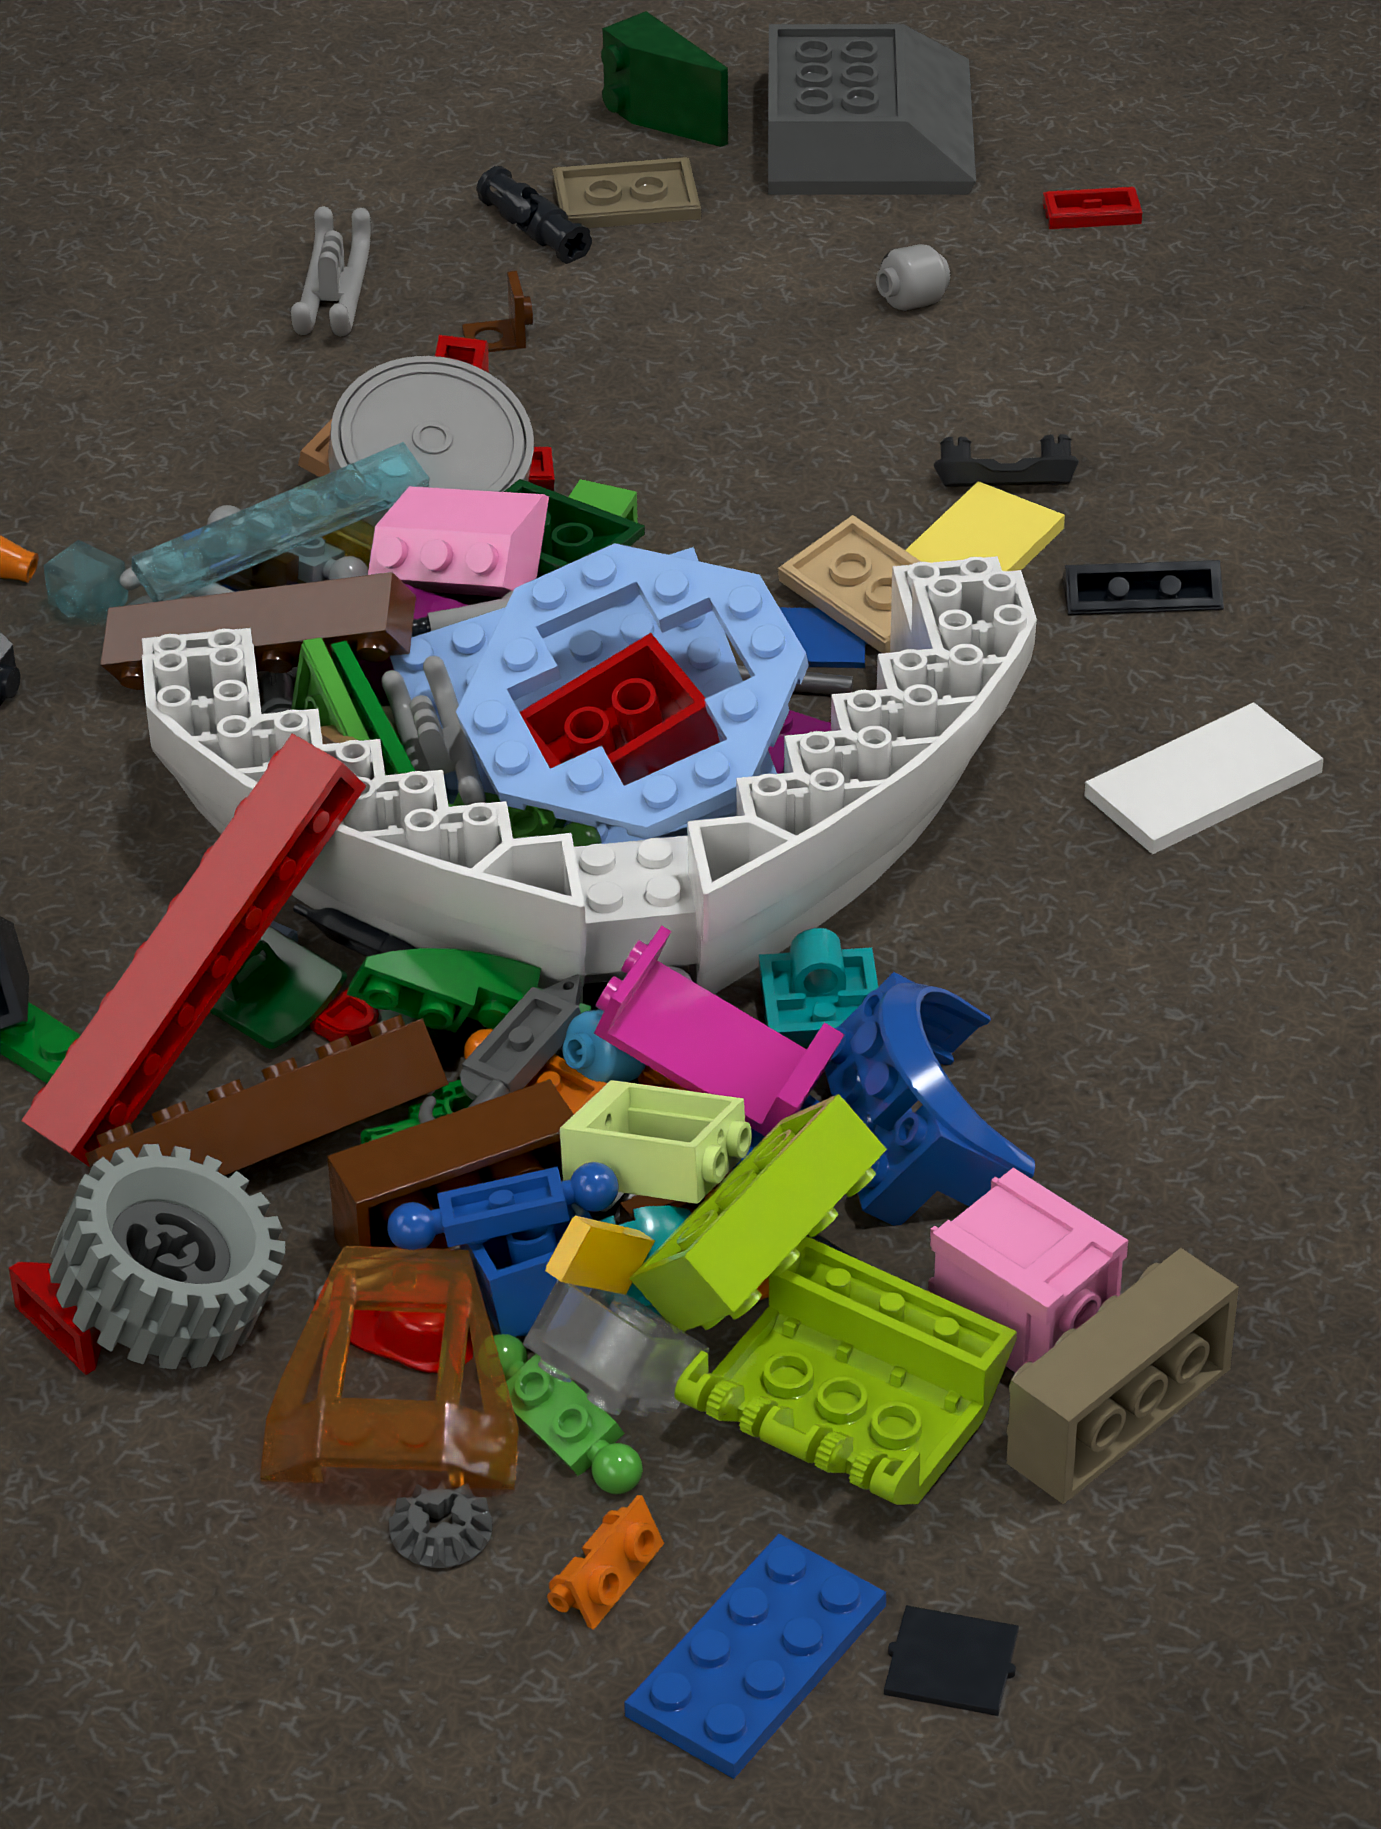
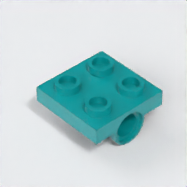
M824 928L807 929L797 934L791 942L790 953L759 954V978L766 1026L802 1047H809L824 1022L833 1028L842 1024L862 1004L865 997L871 991L878 988L872 948L842 949L839 937L834 932Z

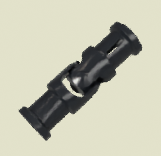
M503 166L492 167L484 172L478 180L476 191L478 199L487 206H496L505 220L511 224L517 223L516 226L543 247L550 246L556 251L557 258L565 264L586 256L590 250L592 238L590 230L586 226L569 221L564 210L544 196L539 195L528 184L517 183L512 179L511 172ZM490 186L494 187L497 190L494 192L491 191Z

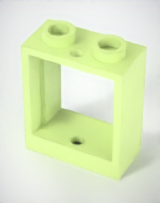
M610 1080L560 1127L563 1181L571 1179L575 1170L581 1165L589 1162H599L610 1167L616 1174L619 1184L618 1192L698 1204L749 1151L752 1132L750 1124L745 1122L744 1099Z

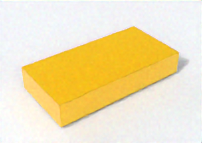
M574 1216L546 1265L545 1271L560 1282L626 1295L632 1284L629 1278L642 1266L655 1240L640 1230Z

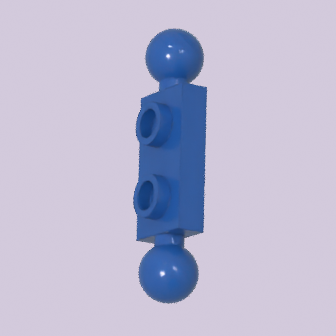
M589 1162L577 1168L571 1179L561 1181L558 1167L441 1192L437 1193L439 1209L430 1210L426 1206L415 1202L398 1206L389 1217L387 1224L388 1235L393 1244L399 1249L417 1252L428 1247L434 1240L435 1235L445 1233L448 1247L462 1244H481L493 1237L525 1230L540 1231L550 1227L552 1224L570 1221L567 1205L577 1204L584 1210L595 1212L606 1209L615 1201L618 1195V1179L613 1170L607 1165L599 1162Z

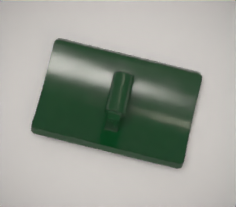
M269 926L210 1012L264 1047L274 1049L302 1032L323 1012L345 982L347 973Z

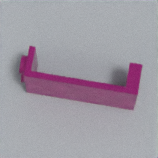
M661 925L648 945L640 940L637 941L621 968V971L627 974L622 981L613 976L605 987L596 1004V1007L604 1011L594 1034L689 1091L743 1098L745 1122H748L752 1129L766 1136L782 1119L799 1112L824 1073L845 1034L824 1022L807 1049L786 1038L657 961L672 932Z

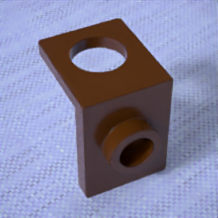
M517 271L507 272L509 319L462 325L464 338L476 339L475 336L485 330L498 331L503 335L501 340L488 343V352L526 348L525 325H533V311L530 296L523 295Z

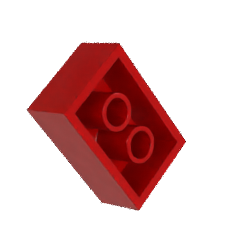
M649 633L520 711L525 724L550 769L602 746L624 786L720 742L717 728L707 712L704 695L652 633Z

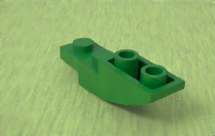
M440 948L398 950L366 957L349 984L347 995L364 1000L368 1005L376 1009L392 1010L417 1020L423 1018L425 1026L433 1029H445L456 1033L466 1017L478 1020L485 1027L494 1029L532 987L542 990V988L537 987L542 968L511 958L483 952ZM580 1003V1012L590 1011L591 1006Z

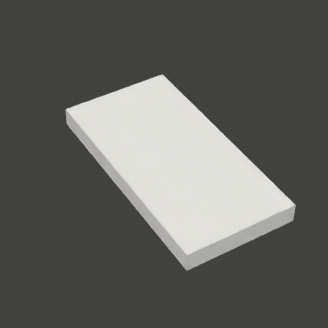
M1253 702L1086 781L1084 796L1150 853L1155 854L1322 773L1323 758Z

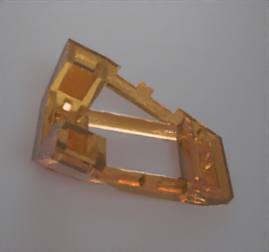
M344 1246L330 1270L281 1377L265 1424L261 1481L324 1484L326 1467L448 1471L451 1488H459L468 1483L470 1489L515 1490L519 1428L469 1250L427 1248L408 1250L396 1247ZM354 1310L445 1313L435 1401L342 1398ZM469 1327L485 1414L460 1405ZM325 1339L317 1398L302 1405Z

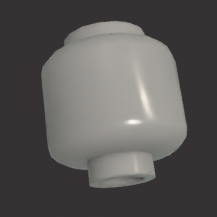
M924 244L898 248L888 252L884 256L876 276V284L880 294L886 298L891 306L903 311L939 302L950 282V270L946 259L931 246Z

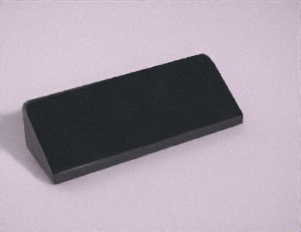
M1220 560L1065 565L1062 576L1068 615L1224 610Z

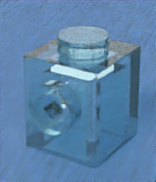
M80 540L74 542L43 565L48 604L60 609L68 617H77L95 626L107 617L108 608L124 606L129 601L128 590H125L119 582L121 574L126 570L125 562Z

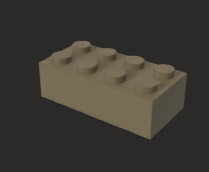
M1182 1248L1178 1249L1162 1263L1150 1265L1141 1275L1139 1281L1121 1295H1114L1108 1298L1093 1317L1079 1328L1067 1330L1052 1349L1034 1363H1025L1014 1374L1009 1385L1010 1408L1009 1424L1007 1427L1006 1463L1062 1504L1066 1503L1230 1370L1239 1286Z

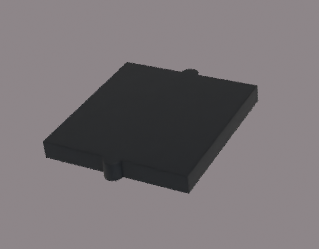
M906 1605L897 1641L891 1642L888 1646V1654L892 1657L884 1687V1695L999 1716L1007 1679L1013 1678L1016 1672V1666L1011 1662L1019 1633V1626Z

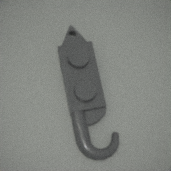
M574 975L542 990L532 987L462 1063L463 1069L460 1073L461 1084L464 1092L473 1100L469 1107L523 1089L563 1045L569 1024L574 1017L581 1014L579 1009L582 993L580 975ZM434 1096L427 1097L420 1106L418 1114L420 1124L435 1119L433 1117V1109L437 1100Z

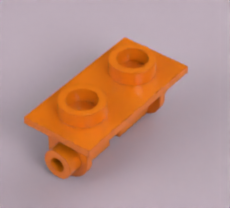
M637 1495L628 1507H620L617 1511H608L602 1519V1524L582 1547L586 1557H574L559 1575H555L549 1582L550 1592L547 1595V1599L553 1608L560 1612H567L571 1607L580 1610L587 1626L594 1630L650 1560H652L664 1542L642 1495Z

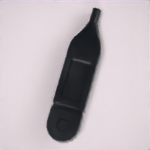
M299 903L293 908L295 913L306 917L326 937L366 957L391 951L417 949L404 940L393 935L391 937L389 933L334 908L309 909Z

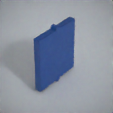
M779 607L804 648L809 667L865 668V644L868 643L818 608Z

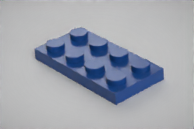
M778 1534L624 1702L625 1717L734 1779L886 1607V1592Z

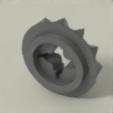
M443 1478L437 1488L427 1490L421 1485L416 1484L411 1497L397 1498L395 1512L392 1517H389L390 1537L396 1550L407 1560L431 1568L453 1567L473 1559L486 1547L493 1529L492 1517L486 1497H475L468 1483L457 1489L450 1488ZM451 1512L452 1524L442 1522L436 1528L432 1527L430 1530L429 1517L439 1520L445 1514Z

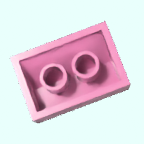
M409 486L375 526L368 575L393 572L404 584L427 592L503 597L516 587L537 578L549 497L544 494Z

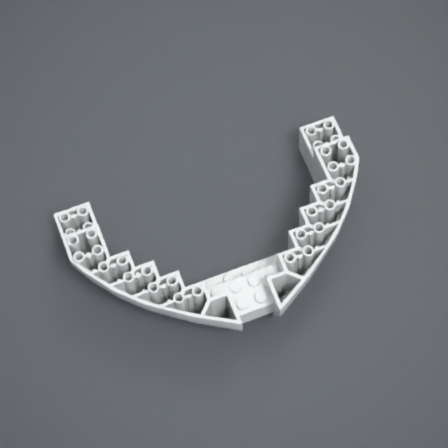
M998 556L985 558L970 557L964 560L933 563L917 562L912 565L892 566L890 653L878 654L877 690H858L851 693L832 694L831 731H814L807 734L784 736V773L736 778L737 816L687 821V836L591 844L574 847L571 833L513 839L507 801L480 802L471 805L449 807L443 770L412 771L405 774L385 775L380 739L349 740L343 743L323 744L318 709L286 710L278 713L261 714L251 628L219 629L213 632L182 635L165 634L160 637L142 638V665L152 750L164 766L175 776L195 807L220 834H222L234 817L239 803L248 797L266 771L271 757L283 747L292 733L343 762L366 785V788L293 891L292 895L313 909H337L389 933L391 937L393 935L404 940L417 949L440 948L483 952L540 967L542 969L537 987L542 989L578 974L582 982L580 1003H583L584 984L607 982L613 976L624 980L627 974L621 971V968L637 941L640 940L648 945L661 925L672 932L657 961L667 967L683 969L686 973L690 974V978L694 983L715 994L759 967V954L780 953L791 945L792 940L797 934L807 929L818 927L857 898L918 839L934 819L954 789L970 759L992 726L1005 711L1031 661L1035 644L1037 618L1021 570L1002 571Z

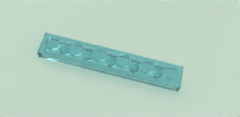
M402 442L132 556L131 569L153 602L174 600L392 507L409 486L429 488L430 478L406 444Z

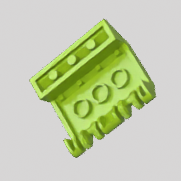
M806 1236L795 1247L800 1252L799 1258L779 1276L771 1278L769 1275L768 1308L712 1373H708V1353L701 1350L680 1375L675 1387L674 1397L677 1401L698 1411L706 1412L707 1415L719 1421L740 1422L739 1426L742 1432L753 1437H760L761 1441L807 1463H815V1466L828 1473H847L850 1475L849 1482L862 1489H870L872 1494L893 1504H919L983 1423L1015 1345L1017 1331Z

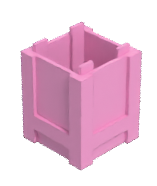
M1012 1168L1001 1178L994 1177L991 1180V1190L953 1221L947 1220L939 1228L936 1226L931 1228L930 1246L932 1247L931 1250L935 1252V1274L929 1280L928 1291L1017 1331V1339L1006 1364V1367L1016 1373L1022 1365L1027 1362L1034 1363L1052 1349L1067 1330L1071 1328L1077 1329L1093 1317L1108 1298L1120 1295L1123 1260L1127 1258L1128 1240L1020 1171Z

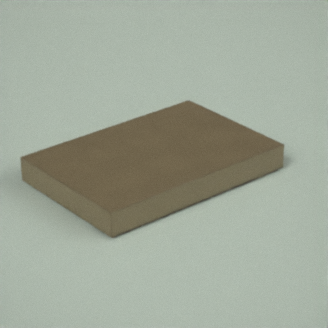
M687 157L557 167L552 169L558 207L566 212L568 220L572 223H581L587 228L701 219V206L690 160Z

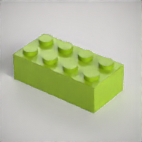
M839 1094L782 1119L629 1279L678 1334L700 1325L705 1330H708L727 1315H730L733 1320L741 1317L761 1298L762 1294L757 1289L769 1275L771 1278L779 1276L799 1258L800 1252L795 1247L808 1234L809 1237L816 1236L838 1216V1212L834 1208L835 1204L845 1194L847 1197L855 1195L874 1178L876 1172L871 1166L887 1149Z

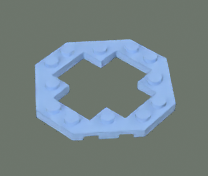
M614 543L514 589L462 697L456 714L460 726L501 802L507 801L508 807L525 810L526 806L529 805L553 811L555 818L598 827L601 822L626 828L630 836L650 839L685 825L687 821L696 820L737 801L736 778L762 775L761 765L769 747H774L789 713L788 703L796 684L801 685L809 664L804 648L759 574ZM638 595H641L662 633L710 611L714 612L751 678L704 699L707 712L724 741L626 786L622 784L602 746L551 769L549 768L513 701L561 679L558 666L543 638Z

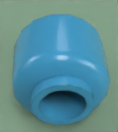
M601 1009L585 1011L574 1017L568 1026L563 1043V1056L568 1066L576 1069L588 1079L606 1083L610 1080L630 1082L640 1076L646 1067L644 1063L594 1034L604 1011Z

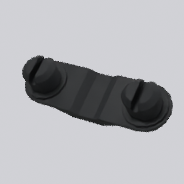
M1053 434L1045 435L1040 440L1041 457L1022 458L1017 463L1002 464L994 459L971 458L972 442L967 437L960 436L958 438V446L954 445L953 437H946L939 443L941 444V459L934 463V468L945 487L973 486L978 481L989 486L1068 484L1079 464V460L1075 456H1071L1072 439L1065 434H1059L1058 443L1054 442Z

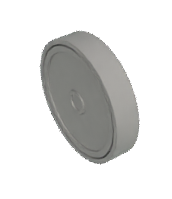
M414 356L400 358L383 363L365 372L342 394L334 410L331 422L328 449L329 470L333 483L344 502L360 518L375 527L409 486L503 492L519 479L528 482L534 451L533 429L526 410L519 399L505 384L488 372L471 364L445 357Z

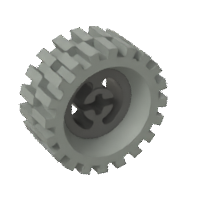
M143 1144L137 1158L129 1147L122 1148L114 1152L110 1162L104 1157L93 1164L89 1175L85 1174L51 1251L50 1258L54 1259L49 1269L51 1283H61L56 1297L63 1309L77 1306L72 1322L82 1332L93 1326L100 1330L101 1334L97 1343L109 1351H112L118 1342L131 1348L127 1359L140 1364H144L147 1355L152 1354L159 1356L160 1368L177 1369L182 1357H187L192 1369L207 1366L212 1353L221 1361L232 1355L236 1344L242 1346L249 1337L283 1266L280 1263L285 1255V1241L277 1240L282 1231V1226L278 1216L264 1217L270 1203L261 1192L252 1196L245 1192L249 1183L247 1178L237 1171L230 1178L218 1172L221 1161L207 1155L202 1165L190 1160L191 1149L175 1146L171 1156H162L159 1144Z

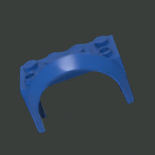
M895 972L876 990L871 991L865 997L862 1004L842 1024L835 1028L845 1035L825 1069L832 1097L839 1094L887 1149L871 1166L876 1175L858 1192L862 1211L893 1226L902 1225L937 1191L971 1206L991 1190V1180L994 1177L999 1179L1009 1170L1015 1168L1027 1177L1032 1178L1035 1171L1034 1159L989 1126L965 1101L940 1065H951L954 1062L952 1053L979 1027L987 1025L991 1021L990 1016L950 991L939 987L917 984ZM919 1100L922 1106L914 1113L911 1107Z

